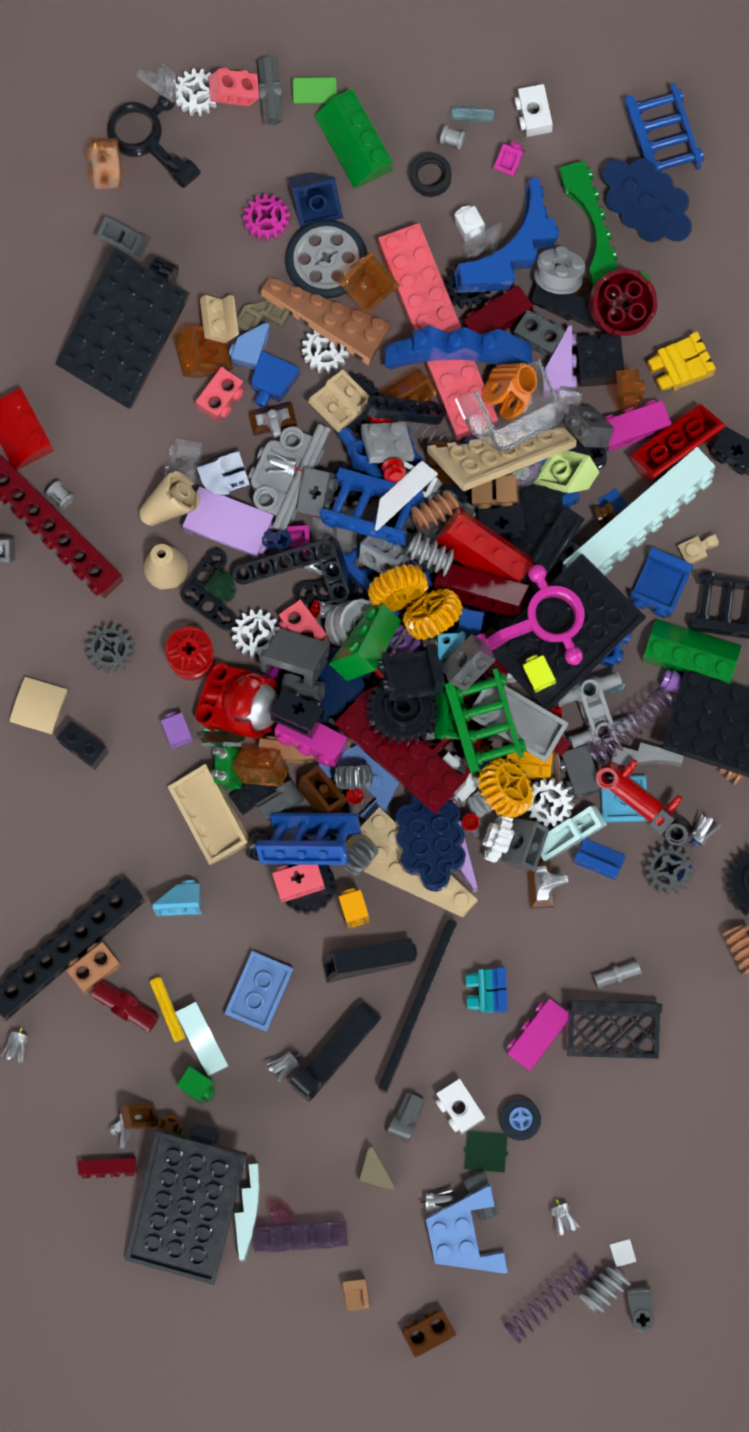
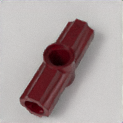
M100 980L91 994L92 998L110 1008V1011L125 1021L129 1020L147 1033L154 1028L159 1018L156 1013L139 1004L140 1002L124 991L120 992L103 980Z

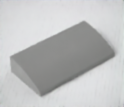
M498 686L481 691L472 708L500 700L501 696ZM504 686L519 739L524 738L527 748L526 752L546 763L569 723ZM504 708L471 718L486 728L508 721ZM511 730L498 734L509 742L514 743Z

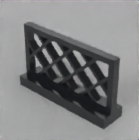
M567 1000V1009L569 1010L567 1056L659 1059L662 1003ZM574 1015H583L589 1022L579 1030L574 1025ZM588 1015H596V1016L591 1019ZM601 1015L606 1016L611 1021L603 1031L594 1023ZM611 1016H618V1017H617L615 1020H613V1018H612ZM623 1016H628L634 1024L624 1032L617 1022ZM633 1016H638L640 1018L636 1021ZM645 1017H654V1027L646 1032L639 1023ZM591 1025L600 1033L592 1042L582 1034ZM613 1026L622 1033L614 1043L605 1035ZM637 1026L645 1035L635 1044L628 1034ZM581 1036L588 1046L581 1052L573 1051L574 1041ZM602 1036L611 1045L605 1052H599L593 1046ZM624 1038L633 1045L627 1053H622L616 1047ZM647 1038L653 1043V1054L644 1053L638 1047ZM590 1048H592L594 1052H587V1051H588ZM614 1048V1050H615L617 1053H613V1052H610V1051Z

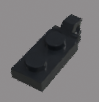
M285 766L275 772L273 769H270L229 797L243 816L254 809L256 803L276 792L275 790L282 785L281 781L289 777L290 774Z

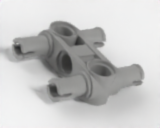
M617 671L601 678L594 676L583 679L557 704L558 707L574 701L579 703L587 728L584 732L568 737L572 749L588 744L598 745L615 739L618 733L636 728V722L632 714L615 721L611 718L603 693L605 690L622 685L621 677ZM587 683L592 686V693L588 696L583 691ZM601 726H604L607 730L604 738H600L598 735V729Z

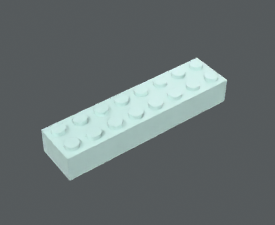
M696 447L563 562L562 572L580 554H583L604 575H607L613 569L612 565L617 560L623 561L630 554L629 550L632 547H639L645 542L647 534L651 531L653 533L658 531L663 526L662 521L667 517L669 519L673 518L680 511L679 507L683 503L687 505L696 497L695 493L699 489L705 490L711 485L715 465Z

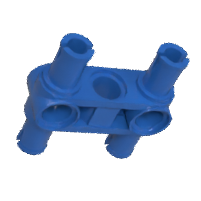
M349 427L342 429L338 437L348 448L347 452L351 457L352 467L365 471L369 476L384 480V473L377 466L381 463H369L363 439L358 440ZM410 438L414 459L413 461H408V463L415 467L423 458L414 449V442Z

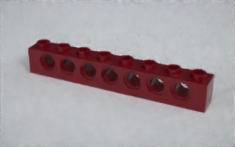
M0 455V480L3 478L10 479L7 485L0 486V501L4 505L8 503L13 508L11 510L12 513L19 520L23 518L28 523L27 528L34 535L39 533L44 538L42 543L50 551L54 548L59 553L58 559L65 566L70 564L74 568L72 571L80 581L85 579L90 584L88 586L89 590L95 596L100 594L105 599L124 581L122 575ZM18 493L25 494L24 499L21 501H15L14 497ZM32 509H40V513L37 516L29 515ZM47 524H55L54 530L50 532L44 530ZM63 539L71 540L68 546H60V542ZM85 554L86 559L83 562H76V556ZM94 569L102 571L101 575L96 578L91 577L90 574Z

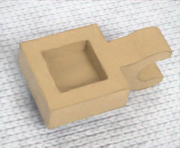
M715 534L702 542L697 536L679 544L678 549L684 561L695 564L708 557L706 551L719 546V541Z

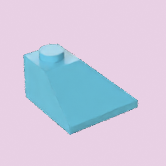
M194 880L182 881V884L174 886L153 904L156 916L202 914L200 883L196 884Z

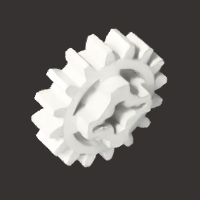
M195 68L192 69V74H188L185 71V77H178L179 84H174L176 92L173 95L174 99H177V107L182 105V112L189 110L190 116H193L194 112H198V115L201 116L204 110L206 113H210L209 107L216 108V102L210 101L209 87H205L204 83L209 85V76L212 73L209 72L207 75H204V69L196 73ZM183 95H185L186 98H189L190 101L187 102L184 99Z
M314 331L313 335L306 334L309 341L302 342L305 347L302 349V355L306 356L304 358L305 363L311 362L310 369L318 367V373L326 369L327 374H330L331 368L337 372L338 364L345 365L343 358H349V353L346 352L347 347L339 343L341 350L338 353L335 349L337 344H334L327 338H322L324 336ZM312 346H314V349L317 350L315 352L314 357L311 353ZM322 348H330V351L325 350L324 352H322Z
M250 610L249 616L242 613V621L239 619L235 620L238 627H232V631L237 635L232 636L233 641H239L235 646L236 649L243 648L242 655L249 652L250 657L253 659L255 654H258L260 657L262 651L268 648L271 636H275L280 627H274L277 624V620H270L271 614L269 612L263 616L262 610H259L258 614H254V611ZM254 621V622H253L252 624H250L249 626H245V625L248 624L249 622ZM263 622L270 627L271 632L263 627ZM259 627L260 634L257 635L254 642L253 634ZM242 637L249 640V646L244 643ZM267 642L264 646L259 647L262 643Z
M543 778L541 785L536 781L533 784L534 790L532 794L534 798L532 799V805L526 810H531L532 812L529 818L536 817L537 823L543 821L546 828L550 823H552L553 827H557L558 820L561 823L566 821L565 816L570 817L572 814L568 809H573L575 806L574 803L570 802L574 795L567 794L570 787L563 788V781L556 784L554 778H551L549 783ZM541 791V799L535 801L537 793ZM548 799L549 802H553L554 804L551 806L550 803H546L545 801ZM564 804L563 811L558 814V807Z
M500 814L495 819V823L489 824L482 845L486 846L483 856L486 860L495 863L501 857L502 852L506 853L514 836V831L511 830L513 818H504Z

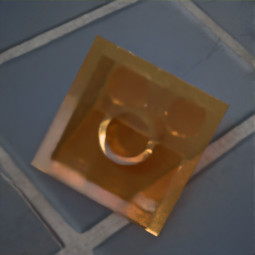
M372 252L355 262L337 278L341 286L366 314L371 312L400 286Z
M189 326L174 336L184 377L202 378L215 375L221 367L227 371L233 369L227 343L206 339L203 327Z

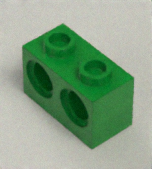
M190 1066L177 1084L181 1092L201 1105H204L205 1102L210 1103L216 1094L214 1089L216 1086L213 1081Z

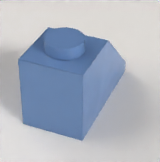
M264 323L239 336L236 344L232 343L229 356H231L233 365L251 370L256 369L261 351L264 352L270 334V325L268 323Z

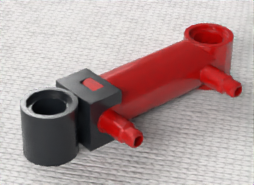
M632 759L623 770L617 763L612 761L605 762L596 775L597 784L601 788L610 790L650 822L648 826L659 835H662L666 830L665 836L669 843L681 845L686 842L691 832V824L683 817H676L678 814L676 809L683 800L682 796L677 795L669 804L665 803L663 805L629 777L638 765V761ZM604 772H611L614 775V779L606 778ZM678 827L682 829L684 834H676L673 828Z

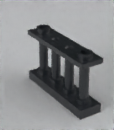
M713 572L698 574L697 583L703 584L700 612L697 617H692L690 630L749 639V581L719 577ZM712 586L726 588L722 618L719 621L712 620L708 616ZM735 589L748 591L744 621L741 624L732 623L731 620Z

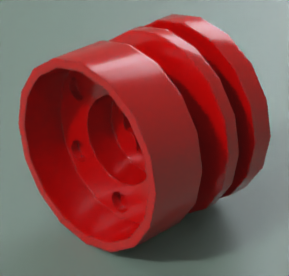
M187 626L173 632L167 640L166 656L170 668L175 675L183 680L194 681L202 679L209 674L214 666L215 654L211 639L204 631L197 627ZM189 647H192L193 651H191V655H187L186 653Z

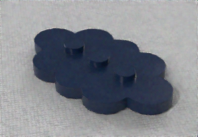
M616 159L606 164L603 177L605 182L611 187L606 194V203L611 211L621 213L625 226L633 229L638 228L639 235L647 242H657L665 236L672 241L680 242L690 236L692 223L685 214L689 207V196L681 188L674 187L673 179L669 174L657 172L654 163L648 159H637L631 164L624 160Z
M337 647L330 648L329 661L317 679V682L325 684V696L320 702L324 708V717L320 724L324 726L328 724L330 717H341L348 709L349 704H353L367 690L364 678L370 674L367 673L346 681L329 665L340 649ZM293 674V675H297V676L301 677L302 679H304V675H301V674Z
M411 795V803L401 806L396 813L395 822L400 829L397 834L396 843L402 851L400 864L406 873L416 876L420 875L421 883L427 890L433 892L442 891L450 882V873L460 870L465 864L466 854L461 847L464 842L465 833L458 824L460 821V810L456 804L448 801L434 815L417 798Z

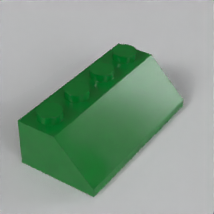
M353 88L333 97L314 115L354 190L393 171V161Z
M656 619L642 662L671 671L675 670L680 674H683L686 669L730 684L742 646Z

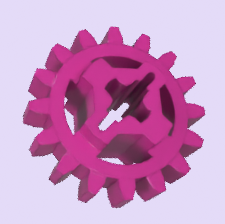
M266 193L263 199L255 196L256 202L254 203L249 200L250 208H244V213L246 214L243 216V222L246 223L245 229H251V237L257 234L258 241L266 237L267 242H269L272 236L277 240L278 233L285 234L283 227L289 228L290 226L287 221L291 219L290 213H287L289 211L288 205L283 206L282 198L276 201L274 194L271 199L267 197ZM279 212L281 213V221H280V222H279L278 219L276 218V217L278 216V213H279ZM253 214L257 217L255 223L252 221Z

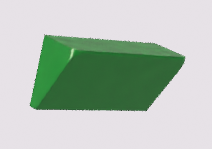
M443 691V694L436 695L435 702L439 703V707L436 709L439 711V717L435 718L438 720L435 726V738L460 739L447 692Z

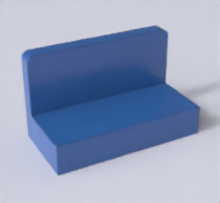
M584 839L576 854L574 864L616 881L626 856L591 840Z

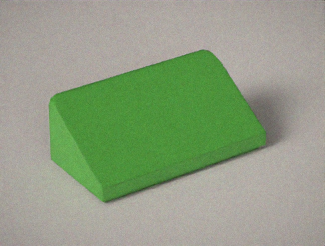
M336 77L293 78L294 104H327L333 97L337 96Z

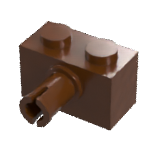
M319 766L301 777L297 788L317 813H340L343 810L346 799L340 792L342 789L337 788L336 781L334 779L330 780Z

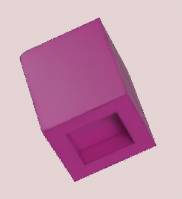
M309 525L287 527L292 540L289 548L310 542ZM303 549V554L310 553V551Z

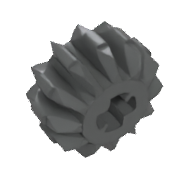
M344 764L335 768L334 780L336 781V787L339 789H364L372 785L373 772L368 764Z
M364 837L360 838L347 851L349 861L347 865L342 866L348 873L355 877L359 876L375 859L378 849L370 840L368 841Z

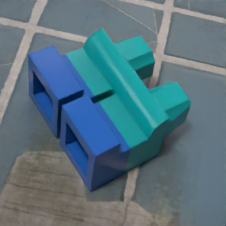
M506 967L489 970L478 969V973L466 975V988L479 987V996H467V1009L480 1010V1014L508 1013Z

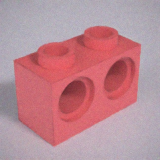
M219 68L209 76L211 102L251 106L259 99L257 74L249 73L246 70L230 71L228 68Z
M221 367L196 400L197 408L219 423L222 417L225 419L229 415L234 401H239L245 392L243 381ZM225 384L234 385V388L230 391L222 389ZM213 401L221 402L218 408L210 407Z
M301 599L279 614L281 622L278 624L281 629L301 635L311 633L314 635V639L323 642L328 640L326 633ZM296 615L301 620L297 624H291L289 622L290 617Z

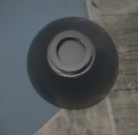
M262 830L253 832L252 837L246 844V856L252 860L259 861L256 850L258 840H271V837Z

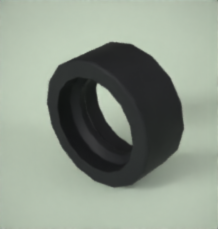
M426 153L417 157L412 163L410 179L417 193L426 197H435L444 193L450 186L452 178L451 167L443 156L436 153ZM427 164L440 166L444 173L441 183L435 186L422 184L418 178V172L422 166Z

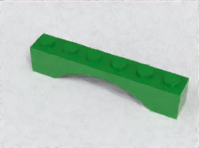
M585 161L560 167L559 177L565 196L573 200L584 211L594 230L596 251L589 268V277L593 287L603 275L621 269V267L617 268L615 260H618L615 247L611 248L609 240H612L609 227L605 228L603 220L606 219L603 207L599 208L597 203L599 193L597 187L593 188L591 180H593L591 167L587 168Z

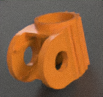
M526 363L496 365L491 371L489 380L483 389V401L488 405L500 403L499 415L505 420H512L518 417L527 407L531 393L535 391L538 379L534 367H530V364ZM501 385V388L498 391L496 387ZM515 400H518L516 405L513 408H510L511 404Z

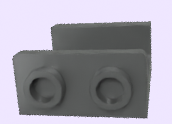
M280 628L275 636H271L268 648L264 649L260 655L262 672L266 673L271 665L304 675V686L312 688L329 661L330 643Z

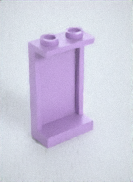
M199 486L200 503L194 511L187 514L182 526L184 533L193 535V533L252 555L254 559L259 558L260 555L264 556L267 547L263 545L262 537L265 531L273 529L274 515L226 496L213 494Z

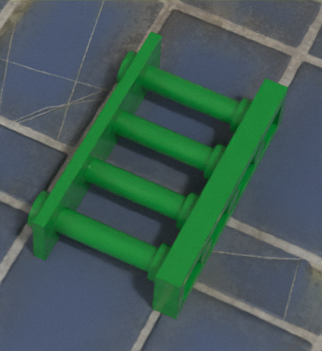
M497 668L493 669L494 678L474 683L466 691L451 683L444 684L471 773L481 771L480 765H483L485 761L515 752L522 759L525 758L524 752L527 751L524 738L519 739L504 688V686L508 685L504 672L500 673ZM498 686L501 696L500 700L471 709L462 707L461 699H464V696ZM504 708L507 722L477 731L469 730L467 721H470V718ZM511 730L514 740L513 744L483 753L475 751L473 743H477V740Z

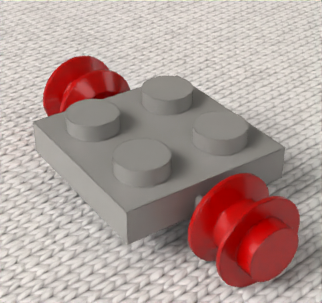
M368 416L371 422L370 424H362L361 433L369 463H383L384 478L391 482L400 481L406 475L403 461H413L414 459L406 422L392 423V420Z

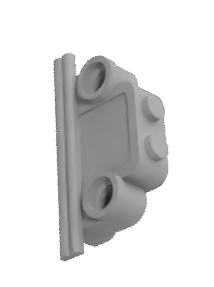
M318 424L312 437L303 433L297 427H288L282 431L280 442L273 440L268 442L265 448L261 447L257 456L259 462L256 467H252L248 479L251 480L252 489L255 492L253 501L256 508L274 515L276 520L272 526L273 529L286 531L288 526H292L298 513L297 506L305 467L318 468L326 450V440L331 431L330 428ZM272 451L288 460H297L296 468L302 471L295 470L293 478L280 474H267L269 470H285L270 462L271 458L284 460L273 454Z

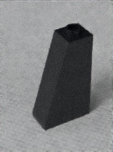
M411 938L334 951L322 960L326 982H334L410 965L416 961L417 949L415 944H412Z

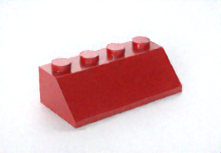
M700 403L630 454V457L638 473L651 483L675 466L696 447L699 448L720 433L725 424Z
M460 507L456 509L432 541L436 540L438 542V548L444 544L446 546L445 553L452 548L454 550V559L467 568L479 570L482 573L493 576H500L514 582H520L533 565L531 556Z

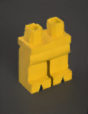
M698 331L682 341L659 349L657 355L647 362L652 373L661 369L664 373L663 376L656 379L660 391L672 389L674 392L679 390V388L714 376L716 370Z

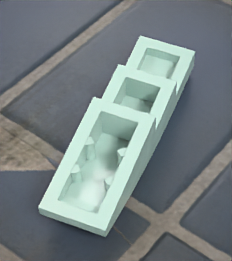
M249 1164L251 1188L242 1189L244 1212L235 1213L240 1261L246 1260L258 1216L260 1195L258 1164Z

